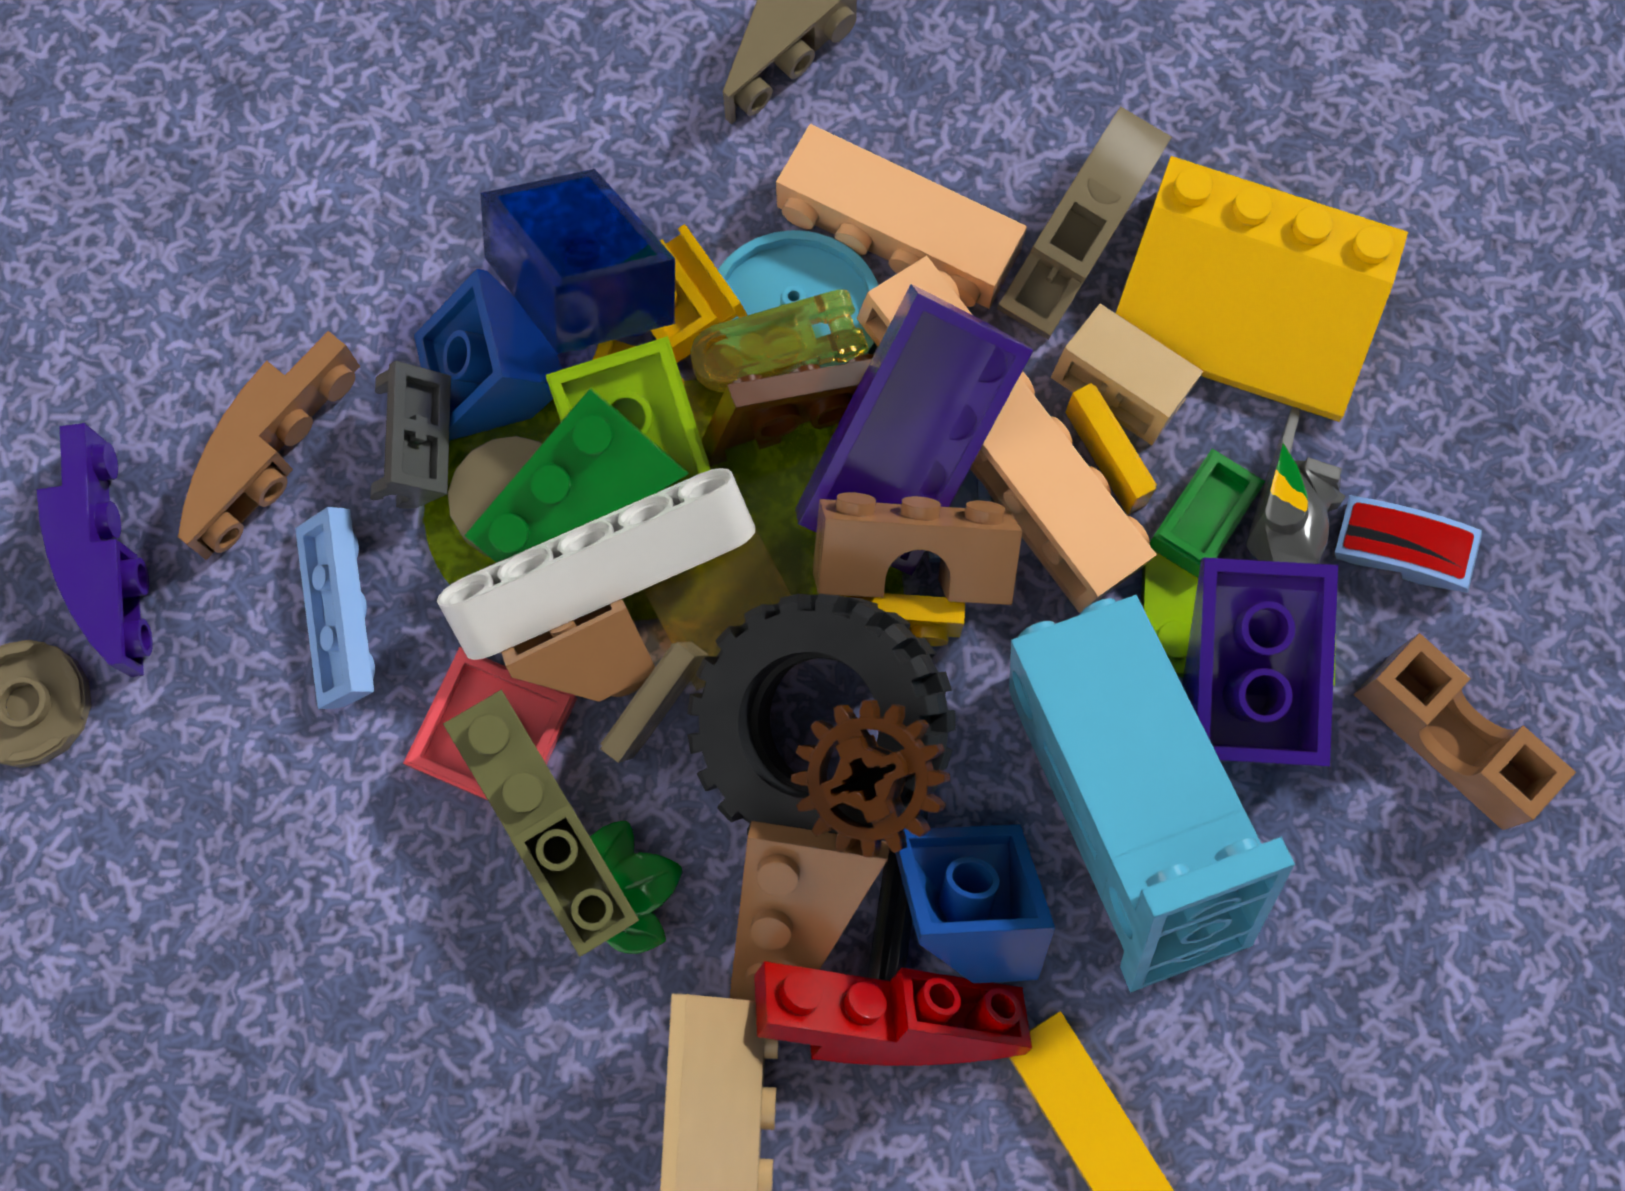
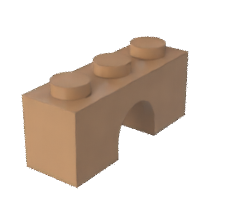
M840 493L837 495L836 500H819L813 576L818 594L883 598L886 574L894 560L909 551L926 550L940 557L938 581L949 602L1012 605L1022 529L1010 511H1005L1004 506L990 501H969L966 503V508L941 507L939 501L926 497H905L902 499L901 504L876 503L874 497L863 493Z
M1418 633L1394 650L1353 695L1502 830L1533 821L1576 772L1524 725L1516 729H1506L1492 723L1477 712L1462 692V688L1471 678L1421 633Z

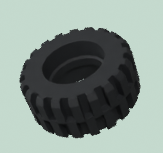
M797 594L780 597L779 603L773 605L761 604L744 614V624L741 626H728L715 640L717 646L721 649L717 656L704 657L696 673V676L706 681L703 693H694L689 696L687 714L699 716V732L687 734L690 754L703 753L707 768L699 771L697 775L705 791L716 788L720 790L725 799L719 803L717 809L730 822L744 819L750 825L751 821L812 830L816 821L820 818L816 809L798 811L796 805L803 798L810 795L808 786L791 782V775L795 774V772L779 754L770 726L772 700L779 683L791 668L807 660L817 658L831 659L851 667L866 683L874 700H877L880 708V717H884L891 705L899 704L905 707L903 725L906 727L918 720H925L929 727L921 738L925 746L943 744L945 749L939 757L931 760L933 770L942 771L948 767L953 749L946 747L948 732L956 730L955 710H948L945 692L952 689L946 671H937L931 659L936 655V652L925 638H917L909 630L911 624L894 612L883 611L878 608L877 603L841 595ZM878 731V746L892 752L905 749L895 738ZM896 765L880 768V766L868 768L866 766L867 772L859 776L858 781L847 785V791L860 787L862 789H875V784L884 779V774L894 771ZM915 774L907 777L901 792L900 799L904 806V809L901 810L902 813L912 799L915 789ZM938 785L933 786L932 794L935 792ZM845 803L837 806L850 819L862 824L873 825L872 822L867 823L863 811ZM750 825L747 828V835L749 833ZM834 829L831 830V831H829V832H827V833L838 834V832L835 831Z

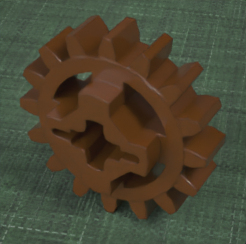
M863 700L859 718L856 717L849 705H839L834 708L837 725L834 727L823 720L815 721L811 728L814 735L820 740L818 744L798 745L796 753L809 761L807 771L791 775V782L808 786L810 794L796 805L799 812L816 809L820 815L812 829L816 836L825 834L833 829L838 832L835 848L837 851L844 852L849 850L858 839L861 840V849L864 857H874L879 854L882 839H885L888 847L896 853L907 848L905 829L918 837L926 835L931 830L927 821L922 816L924 811L938 813L944 810L946 803L933 795L932 790L933 786L950 781V773L933 770L931 760L939 757L945 749L943 744L928 746L923 744L921 738L929 727L925 720H918L908 727L903 725L905 707L902 705H891L884 717H880V708L877 700ZM868 729L881 731L892 736L905 749L892 752L878 746L875 736L870 735ZM837 748L840 761L833 779L827 781L828 765L833 752ZM896 765L894 771L884 774V779L875 784V789H862L860 787L847 791V785L858 781V777L867 772L866 766L868 768L877 766L883 768ZM915 774L914 793L909 805L902 813L901 810L904 809L900 795L907 777ZM845 803L863 811L867 823L872 822L873 825L862 824L850 819L837 806Z

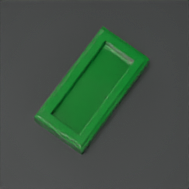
M1212 448L1151 539V548L1199 578L1201 559L1204 557H1218L1266 481Z

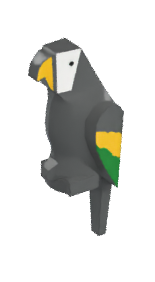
M1293 406L1289 412L1269 467L1246 546L1250 553L1259 561L1318 564L1328 542L1329 519L1327 512L1338 509L1346 497L1340 492L1342 468L1307 457L1306 461H1296L1292 458L1290 453L1301 409Z

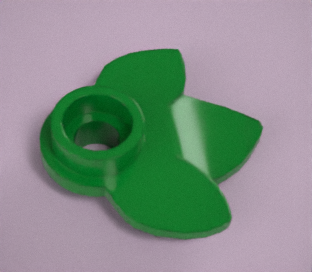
M628 821L610 823L589 837L639 921L606 942L618 952L640 954L666 942L664 929L653 912L673 895L683 870L678 863L661 855L643 852L634 854V834Z

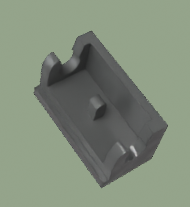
M394 361L389 364L388 370L379 374L375 379V393H387L384 477L371 484L370 498L371 500H380L388 495H396L397 508L412 509L447 495L451 375Z

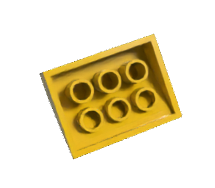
M1171 156L1156 193L1115 313L1203 371L1202 377L1340 422L1346 411L1394 284L1408 232Z

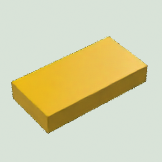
M1090 383L1072 392L1065 413L1127 515L1143 508L1148 504L1155 492L1156 482L1096 385L1093 386Z

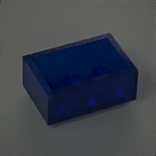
M596 169L480 193L485 259L557 354L567 351L585 350L594 344L626 336H639L647 333L649 330L675 324L674 256Z

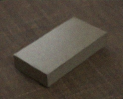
M693 642L672 643L603 739L600 750L617 763L633 759L694 677L703 658L708 657L709 654Z

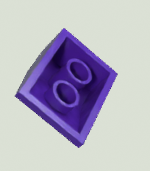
M1205 557L1201 559L1182 686L1219 760L1330 766L1338 565Z

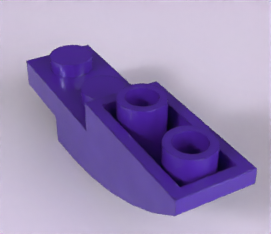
M86 423L59 426L62 486L36 489L39 523L46 555L56 585L71 616L88 642L108 665L130 677L143 676V657L150 656L153 649L150 626L144 618L141 619L140 596L147 595L149 591V574L144 560L140 557L138 558L136 553L117 540L121 534V519L117 506L114 502L110 501L109 480H114L118 476V460L115 450L109 442L105 441Z

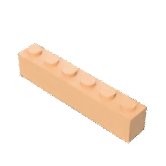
M927 255L867 292L857 320L877 346H879L910 284L971 314L961 301L959 290L953 279L946 272L938 271ZM1022 371L970 469L988 490L993 500L1004 506L1005 511L1011 512L1022 529L1024 541L1077 611L1081 613L1087 606L1098 601L1137 573L1157 554L1151 548L1148 534L1143 526L1136 519L1124 513L1111 496V489L1104 475L1095 467L1088 466L1074 448L1072 437L1067 427L1058 418L1051 417L1035 397L1031 381Z

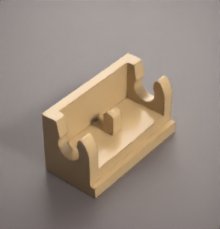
M1100 303L1065 346L1051 378L1071 392L1090 383L1093 386L1096 385L1119 424L1150 445H1153L1184 403L1185 397L1197 383L1203 371Z

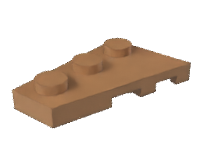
M751 821L744 863L730 989L731 999L755 1001L754 974L764 961L820 970L888 860L889 847L885 841H882L878 855L864 857L861 849V840L858 839L849 850L840 852L835 850L838 834L825 833L816 836L812 830Z

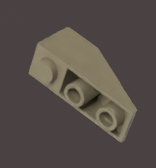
M757 0L723 89L725 119L731 125L736 121L735 111L737 105L748 116L757 114L766 106L772 96L773 89L758 75L770 64L774 63L788 77L796 79L809 68L814 60L815 52L829 39L833 43L844 39L855 25L857 19V0Z

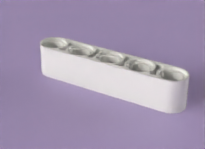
M724 468L713 469L693 476L463 577L445 588L438 596L437 603L466 656L473 660L484 659L732 551L752 538L755 533V524L732 472Z

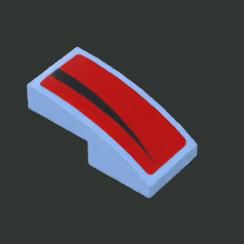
M1350 495L1335 549V556L1338 560L1355 565L1400 572L1402 579L1420 585L1468 593L1482 537V530L1422 510Z

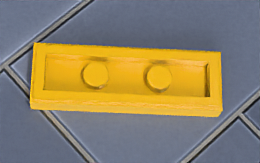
M1062 1012L1055 1013L1030 1029L1032 1049L1026 1055L1008 1058L1090 1190L1174 1191Z

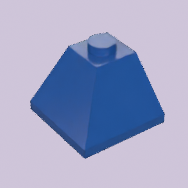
M476 269L414 334L420 366L451 375L449 441L531 419L553 399L545 375L562 370L553 334L486 270Z
M1021 824L930 828L931 830L922 837H918L905 829L907 848L896 852L895 855L918 943L973 984L1038 980L1055 931V925Z

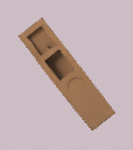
M327 331L285 375L266 361L241 389L223 414L208 440L192 476L183 505L178 538L205 560L214 552L222 553L230 549L243 533L244 526L242 523L259 505L261 507L269 506L282 495L287 486L286 477L293 469L278 452L284 445L293 446L299 443L312 427L313 419L311 417L328 400L334 402L341 399L355 382L354 372L360 365L348 347L331 332Z

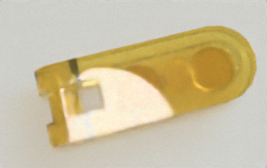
M839 289L713 325L701 331L694 339L690 352L693 373L697 380L710 390L724 392L728 384L743 376L758 374L763 378L789 374L794 369L808 364L822 365L832 361L848 362L857 356L864 355L869 347L863 330L854 326L851 315L854 314L855 307L849 291ZM818 323L828 324L831 334L816 338L812 325Z

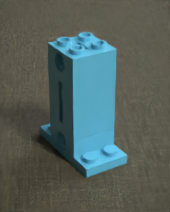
M1137 595L1117 602L1112 598L1102 599L1087 606L1076 617L1056 624L1053 621H1042L1023 630L1018 638L1011 640L1009 693L1124 949L1120 969L1130 993L1253 946L1295 863L1282 837L1261 844Z

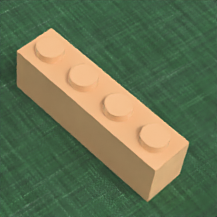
M809 124L776 181L777 207L782 209L783 216L795 226L806 230L812 229L814 225L834 234L836 240L850 247L858 255H865L869 251L888 260L890 268L897 274L927 255L938 271L946 272L953 279L959 290L960 299L966 307H973L977 303L990 309L1021 252L1027 226L812 124Z

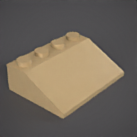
M672 994L660 1191H772L773 1159L760 1158L762 1130H775L776 1087H764L765 1059H778L779 1040L757 1037L755 1001Z

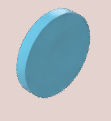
M790 230L774 232L755 238L742 245L719 267L718 271L748 314L741 321L738 317H735L722 327L725 332L710 341L717 358L734 378L739 379L752 374L761 375L763 378L789 374L794 369L808 364H817L823 368L845 364L857 356L874 353L877 345L859 323L857 316L867 292L877 287L878 283L866 262L842 242L810 231Z

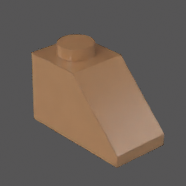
M622 599L501 652L505 666L512 678L598 702L610 696L622 697L635 692L644 684L655 668Z

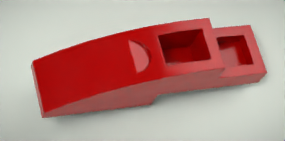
M764 961L754 974L757 1037L809 1044L811 1047V1060L881 1066H924L995 1060L1026 1055L1032 1049L1022 987L993 982L973 984L968 979L907 968H901L891 981L768 961Z

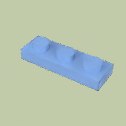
M326 507L296 527L295 531L318 709H335L346 707L374 692L375 664L368 647L365 625L367 604L360 588L357 565L359 545L358 539L353 533L350 509Z

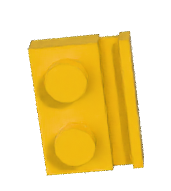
M685 224L678 228L680 235L668 243L661 239L612 272L656 340L669 337L677 363L725 332L722 326L735 317H738L741 321L748 316L737 296Z

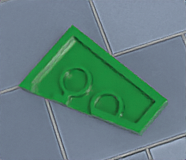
M590 388L464 536L497 563L658 493L688 475L689 472L595 390Z

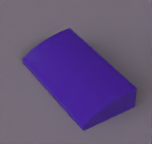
M910 284L795 508L798 524L816 532L819 500H836L838 494L846 492L867 494L874 497L876 503L901 504L902 499L905 497H926L939 501L941 507H949L1034 350L964 310ZM913 550L904 553L894 560L891 567L912 576L925 550Z

